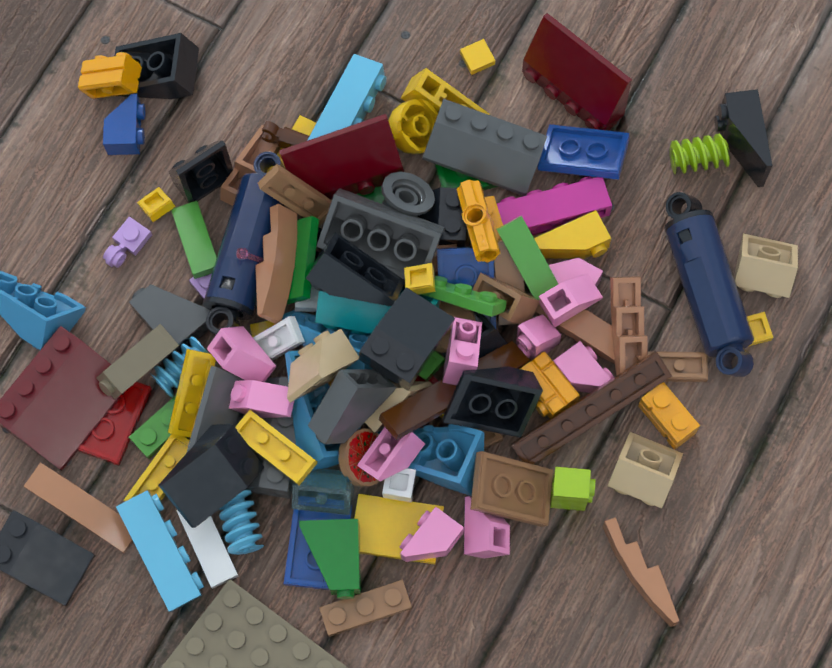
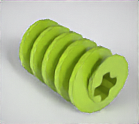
M715 134L713 140L707 135L703 137L702 141L699 137H694L692 143L688 139H683L681 146L677 140L672 141L670 144L669 155L674 174H676L677 167H680L682 173L685 174L688 165L691 166L693 172H697L699 163L702 164L704 170H708L709 162L713 163L715 169L719 168L720 160H723L726 167L730 165L728 143L721 134Z

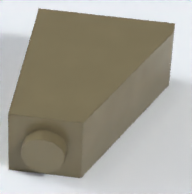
M159 324L96 378L99 381L100 389L107 396H112L115 400L179 346L178 343Z

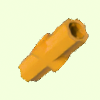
M469 179L462 182L457 188L463 211L462 219L467 226L476 260L488 263L496 260V257L501 254L494 232V222L490 217L481 183Z

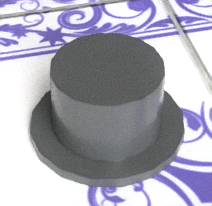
M406 172L391 173L385 177L381 186L382 195L384 196L382 204L402 213L418 217L419 215L426 214L433 207L435 201L434 192L429 184L416 175Z

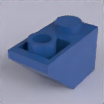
M131 94L104 119L103 146L108 155L140 154V145L145 143L144 128H141V120H145L146 110L145 104H141L137 94Z

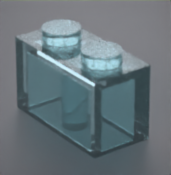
M312 470L300 485L293 482L292 509L350 515L354 497V485L350 483L352 481L348 477H344L340 470Z

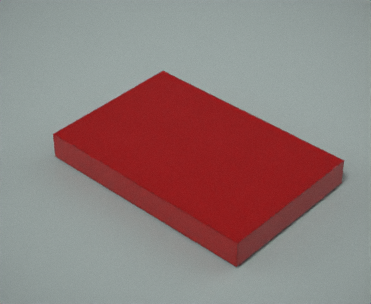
M135 382L123 395L121 394L120 399L113 408L107 411L108 414L105 417H102L101 423L97 428H93L92 434L84 444H80L77 449L78 452L120 466L130 442L129 436L134 433L152 390L151 386Z

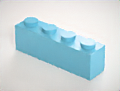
M353 54L308 140L364 121L367 112L370 113L374 108L375 97L378 91H382L386 84L387 77L384 74L382 63Z
M147 490L116 506L168 611L171 612L202 596L200 589L204 585L197 572L191 574L186 564L191 561L184 546L178 548L173 538L178 534L171 520L164 521L160 511L164 510V506L158 495L152 496Z

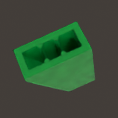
M359 520L299 521L301 532L331 594L337 595V599H353L354 594H361Z

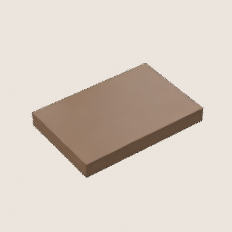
M484 451L476 452L470 510L540 527L548 526L553 469Z

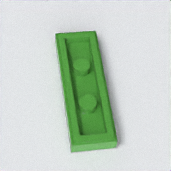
M194 201L173 208L171 211L194 279L212 274L217 257L198 202Z
M522 216L496 229L534 298L539 300L541 294L558 285L555 276Z

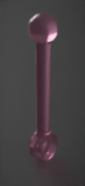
M246 248L237 249L236 255L239 259L248 258L258 263L264 261V258L248 253Z

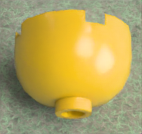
M412 99L399 104L392 111L388 121L396 147L399 150L408 154H421L425 152L438 115L432 104L424 99Z

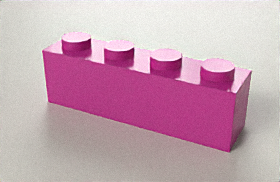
M591 176L584 177L577 183L569 185L568 183H560L550 190H534L527 193L526 196L519 198L507 197L502 199L500 203H496L503 225L522 216L532 236L549 232L595 210L600 218L610 216L612 203L604 179Z

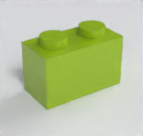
M555 467L552 479L550 508L585 511L587 503H592L595 494L596 480L590 479L591 470Z

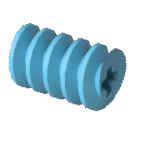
M193 336L189 338L191 347L184 343L181 344L182 354L173 351L171 354L174 361L172 362L164 358L163 364L165 369L156 365L154 366L156 376L151 374L157 384L171 398L174 397L172 388L178 389L186 350L191 349L208 353Z
M243 490L220 508V510H223L219 515L220 519L226 521L222 525L223 531L229 532L226 534L225 540L228 543H232L227 548L230 554H247L264 547V545H256L255 543L262 538V534H253V530L260 527L259 523H250V519L257 516V513L247 511L249 507L254 505V501H245V497L252 494L251 490Z

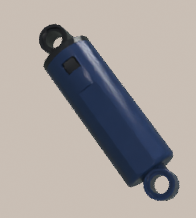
M271 151L260 153L256 157L253 166L256 173H248L241 178L203 301V306L211 310L206 317L207 328L215 336L220 331L218 326L222 321L229 320L225 328L240 327L238 320H250L257 303L255 265L264 261L263 236L271 232L270 207L276 204L285 207L284 204L260 190L258 182L267 174L265 171L269 167L278 164L285 169L278 155Z
M683 192L673 193L669 196L665 206L668 216L673 219L665 224L664 229L704 353L709 357H716V366L723 374L745 377L753 369L754 362L752 355L744 349L753 343L754 336L713 213L710 210H703L702 204L697 198ZM685 203H687V208L685 212L682 213V206ZM735 356H737L738 363L736 367L733 368L732 359Z

